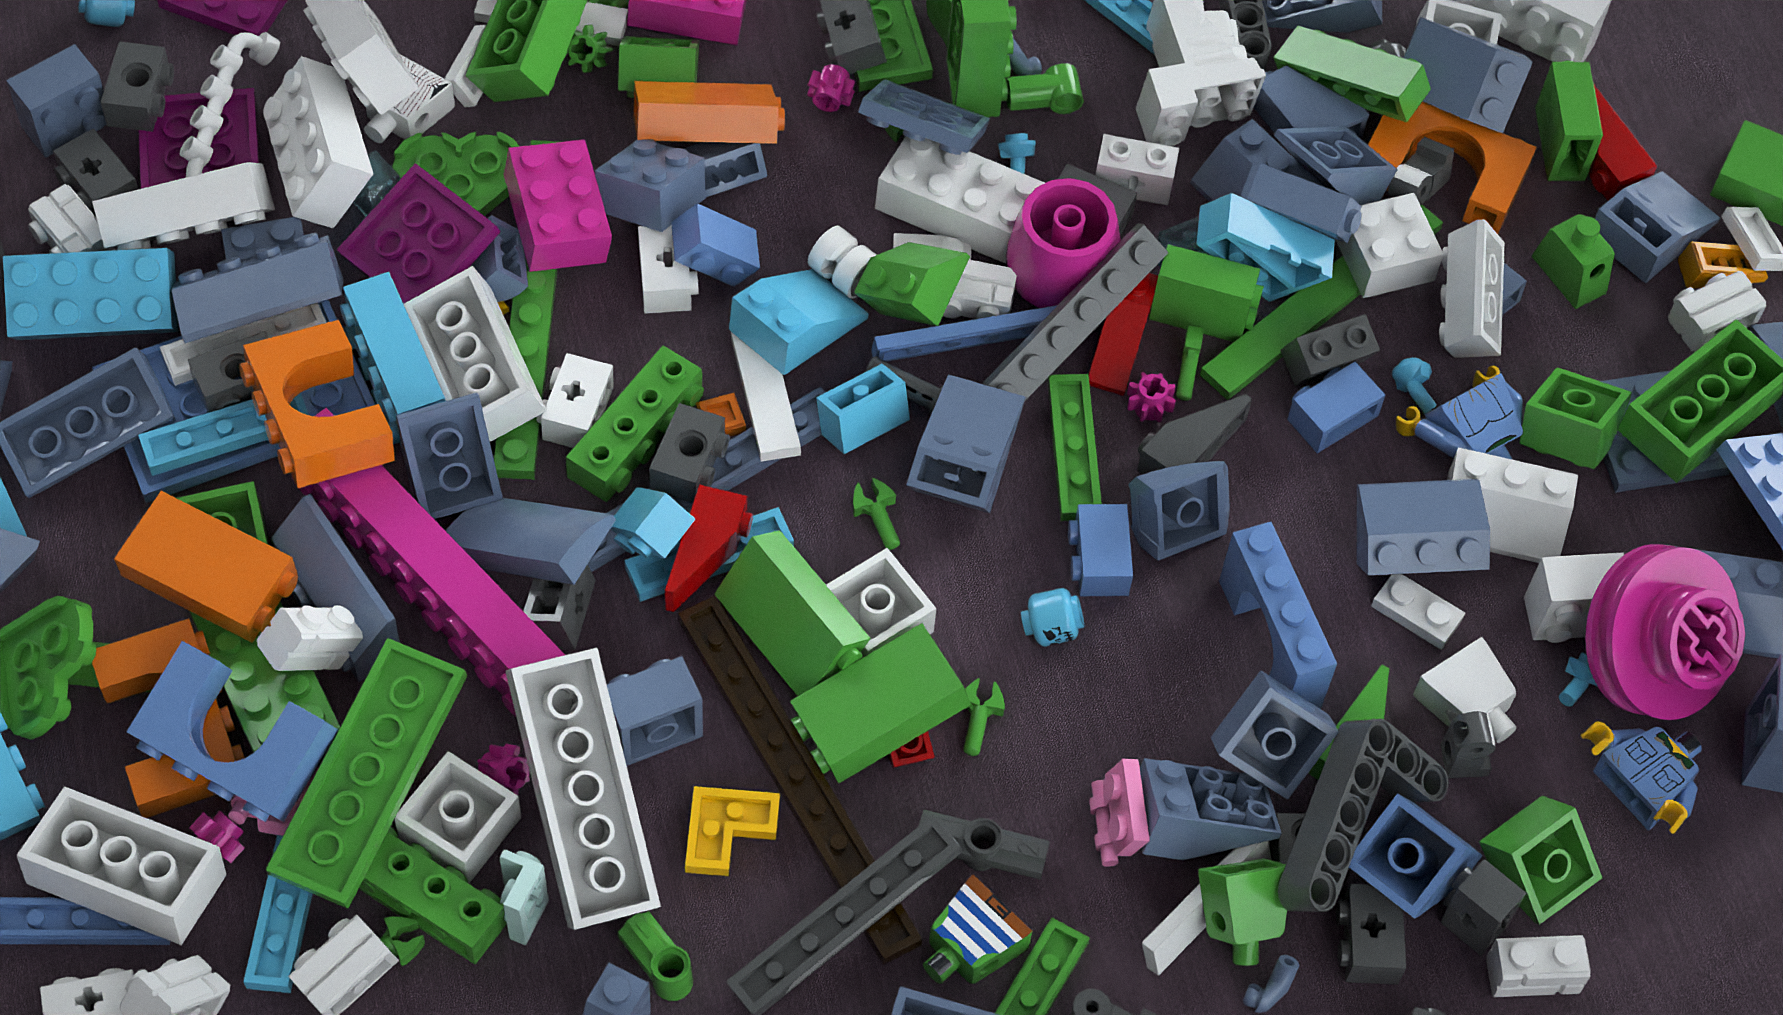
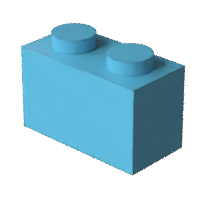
M880 364L816 397L821 435L843 454L910 420L906 382L884 364Z
M636 487L614 515L616 521L611 530L617 534L613 540L630 554H634L636 551L645 558H648L649 555L666 558L695 521V518L665 492Z

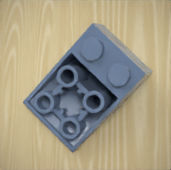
M1262 0L1267 26L1273 28L1296 29L1297 26H1301L1311 30L1318 29L1321 31L1348 33L1383 24L1382 0Z
M1663 171L1623 188L1600 207L1595 216V219L1600 224L1599 233L1613 248L1614 258L1644 283L1651 280L1677 258L1691 241H1697L1721 219Z
M948 374L918 445L906 485L913 491L990 513L1026 397Z
M1143 759L1140 766V775L1150 841L1141 848L1142 854L1186 860L1280 838L1282 832L1267 786L1247 773L1219 770L1209 766L1199 767L1180 764L1170 760Z

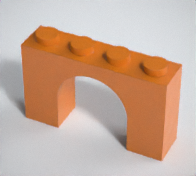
M1423 101L1408 122L1383 115L1368 146L1395 168L1405 164L1416 153L1417 144L1424 137L1453 148L1454 153L1463 157L1473 167L1478 182L1470 197L1462 221L1469 224L1476 220L1485 219L1494 231L1499 234L1529 170L1537 147L1519 138H1513L1467 121Z
M339 320L243 345L245 362L239 364L243 383L246 388L253 387L252 400L258 416H266L267 420L264 421L268 440L271 445L278 443L280 449L277 450L281 469L284 474L291 473L297 489L395 461L393 432L379 404L330 417L306 415L289 405L298 394L309 388L354 376L352 346Z
M188 618L96 648V655L92 664L106 703L108 704L153 689L182 641L209 655L210 651L203 630L194 632L191 621ZM215 699L204 721L203 739L205 747L215 761L235 762L242 760L245 757L241 745L231 746L228 732L234 731L235 727L228 706L219 708ZM165 754L162 755L159 761L152 757L125 766L137 807L144 818L217 794L207 789L211 780L198 774L195 781L172 769L171 767L176 760Z

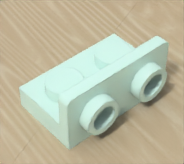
M503 850L499 859L505 886L501 896V903L504 905L505 911L504 920L507 922L509 938L526 946L549 901L544 865L535 856L527 852L518 851L515 854L508 850Z

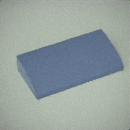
M135 347L1 421L0 446L26 497L31 498L139 438L138 434L154 430L175 417L146 355Z
M503 498L502 500L464 511L446 529V532L482 569L574 585L616 519L613 514Z

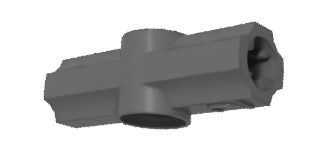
M923 810L919 826L934 815L961 846L963 852L956 859L963 860L969 868L976 871H986L995 868L1041 880L1050 841L1001 829L995 821L989 818H978L968 821ZM976 840H985L992 847L979 849L972 843Z

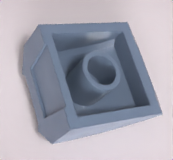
M1224 461L1200 462L1168 467L1137 476L1128 484L1131 494L1132 525L1130 527L1139 546L1158 561L1227 533L1230 510L1228 466Z

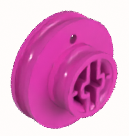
M1663 544L1644 545L1631 550L1618 559L1604 575L1594 593L1586 623L1587 660L1598 688L1618 708L1630 713L1646 715L1657 719H1681L1696 713L1706 706L1717 695L1727 678L1735 671L1743 654L1745 628L1734 586L1723 567L1715 559L1702 551Z

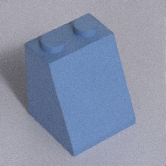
M1396 794L1356 847L1349 868L1416 919L1447 897L1453 890L1451 885L1467 866L1473 869L1483 855L1416 803Z

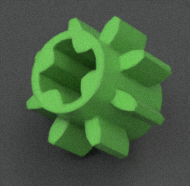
M584 25L583 35L580 31L575 30L568 47L571 57L568 65L582 64L583 73L591 72L593 63L599 68L605 67L607 64L603 58L606 53L613 51V48L608 47L604 40L608 33L600 32L594 34L593 25ZM584 44L592 46L593 51L591 54L583 50Z

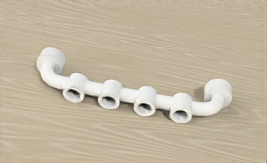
M263 32L259 36L252 33H239L231 38L227 47L220 45L213 53L210 64L219 69L217 77L210 75L200 90V94L209 99L207 107L204 105L199 106L190 120V125L199 130L197 138L190 136L180 149V156L189 161L186 177L202 174L204 166L209 162L213 154V148L210 146L214 135L222 126L223 118L221 113L224 105L233 93L231 83L234 75L242 65L243 57L240 55L243 48H249V57L262 66L269 64L275 57L280 41L267 32Z

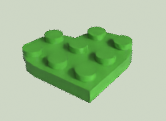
M442 132V137L435 135L422 137L421 133H416L405 139L395 150V160L392 166L394 180L397 184L416 163L485 216L509 196L504 178L508 148L520 146L513 138L502 132H497V136L488 134L476 136V132H471L460 139Z
M56 596L47 599L0 629V712L7 727L14 735L32 740L43 736L56 722H62L69 716L71 701L67 697L68 679L81 666L89 665L96 655V645L92 641V608L89 604L75 599Z

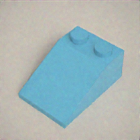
M810 269L761 278L732 297L729 330L780 373L786 375L867 320L869 313L815 270Z

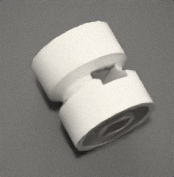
M837 225L827 230L817 240L809 254L808 265L823 278H832L833 286L848 298L854 299L858 297L854 291L870 258L876 256V254L864 245L858 246L857 239Z

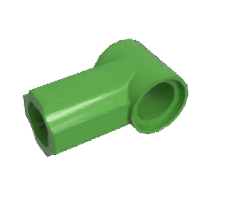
M1061 63L1054 65L1045 74L1006 78L1008 88L1006 102L1010 111L1051 107V110L1055 113L1068 114L1077 111L1084 103L1077 69L1071 64Z
M649 911L637 913L628 919L625 925L618 931V938L652 980L656 994L668 1001H678L686 997L693 986L691 961L687 952L673 943ZM669 969H677L682 972L674 978L662 976Z

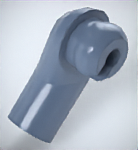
M1013 38V54L1007 55L1010 57V66L1018 76L1041 74L1042 65L1037 57L1027 59Z
M1281 955L1264 989L1257 984H1250L1243 998L1244 1005L1255 1008L1257 1013L1267 1012L1288 992L1299 968L1298 961L1289 955Z

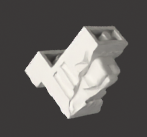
M1154 0L1147 20L1146 30L1149 31L1152 38V48L1159 68L1148 70L1136 106V112L1146 142L1174 146L1185 140L1189 126L1200 128L1215 121L1226 119L1238 121L1251 115L1266 74L1254 58H1247L1245 47L1239 44L1236 21L1230 19L1226 11H1204L1203 0Z

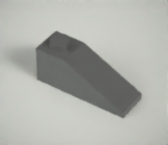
M1246 394L1168 422L1156 435L1152 432L1149 433L1138 448L1140 459L1137 471L1141 474H1146L1173 466L1208 462L1247 420L1252 398Z

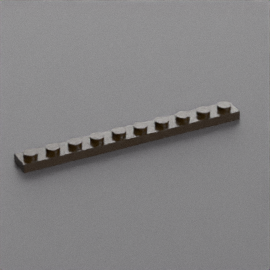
M713 596L679 612L678 622L836 887L840 890L874 863L875 859L717 598ZM901 902L864 931L883 965L922 946V937Z

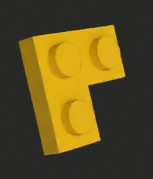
M694 786L685 873L729 876L733 836L776 840L780 793Z

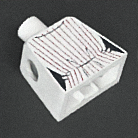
M400 55L419 89L382 115L379 114L372 104L367 106V117L370 121L364 127L366 134L373 141L382 143L391 132L403 139H407L416 133H424L455 107L452 83Z

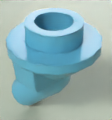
M1027 133L1005 135V142L998 143L1001 158L1010 159V168L1025 174V157L1035 156L1036 141L1028 140Z
M1406 358L1393 368L1392 377L1395 380L1397 389L1409 392L1422 412L1426 414L1437 406L1422 385V383L1430 378L1431 366L1419 358Z
M1582 652L1578 659L1569 657L1565 672L1574 676L1572 681L1559 695L1560 702L1568 707L1572 706L1579 699L1589 684L1597 686L1590 671L1587 654Z

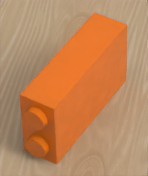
M634 81L633 119L637 140L777 144V131H784L785 110L781 108V97H775L771 84Z
M160 491L114 558L122 577L253 643L259 632H263L266 626L271 625L270 621L275 616L276 606L282 597L287 598L291 595L298 581V573L292 556L163 491Z

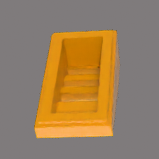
M1691 241L1678 258V264L1687 288H1702L1712 277L1720 273L1729 276L1737 271H1742L1751 283L1765 282L1768 278L1766 271L1753 270L1739 245ZM1741 260L1745 261L1747 268H1743Z

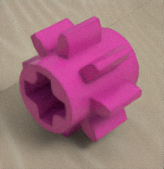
M834 64L826 65L822 73L815 70L812 71L808 82L810 88L807 95L813 97L812 101L817 108L826 112H834L839 109L840 104L850 106L855 92L853 90L855 80L850 79L848 71L843 67Z
M1143 372L1141 373L1139 384L1135 382L1129 383L1127 395L1130 398L1127 409L1130 411L1135 410L1141 422L1144 420L1161 422L1164 411L1172 413L1174 411L1176 400L1173 396L1176 386L1175 384L1168 385L1162 373L1147 375Z
M506 743L502 747L491 744L489 745V752L477 761L480 772L518 795V789L530 781L527 758L518 756L520 753L519 746Z
M220 810L213 818L203 812L190 826V829L197 835L196 838L219 846L222 857L230 863L245 848L238 841L245 831L233 823Z

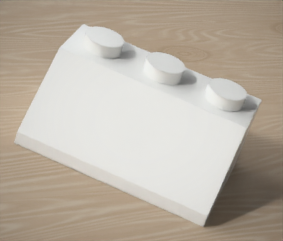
M1485 219L1476 220L1449 233L1448 247H1444L1442 250L1444 254L1442 264L1444 270H1447V283L1441 287V303L1443 308H1446L1445 322L1440 324L1439 338L1441 345L1454 358L1501 356L1504 241Z
M1458 447L1449 469L1447 480H1480L1490 526V552L1540 563L1542 557L1560 556L1573 511L1578 475Z

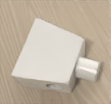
M1482 637L1420 677L1413 694L1414 697L1448 727L1452 720L1460 714L1481 711L1489 715L1493 737L1497 743L1507 739L1516 730V725L1505 714L1515 698V687Z

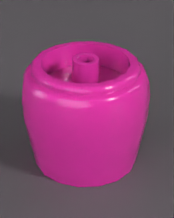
M1072 178L1051 180L1033 190L1025 200L1014 222L1006 251V266L1010 267L1017 275L1015 289L1024 300L1037 308L1059 305L1121 241L1114 204L1101 189L1089 182Z

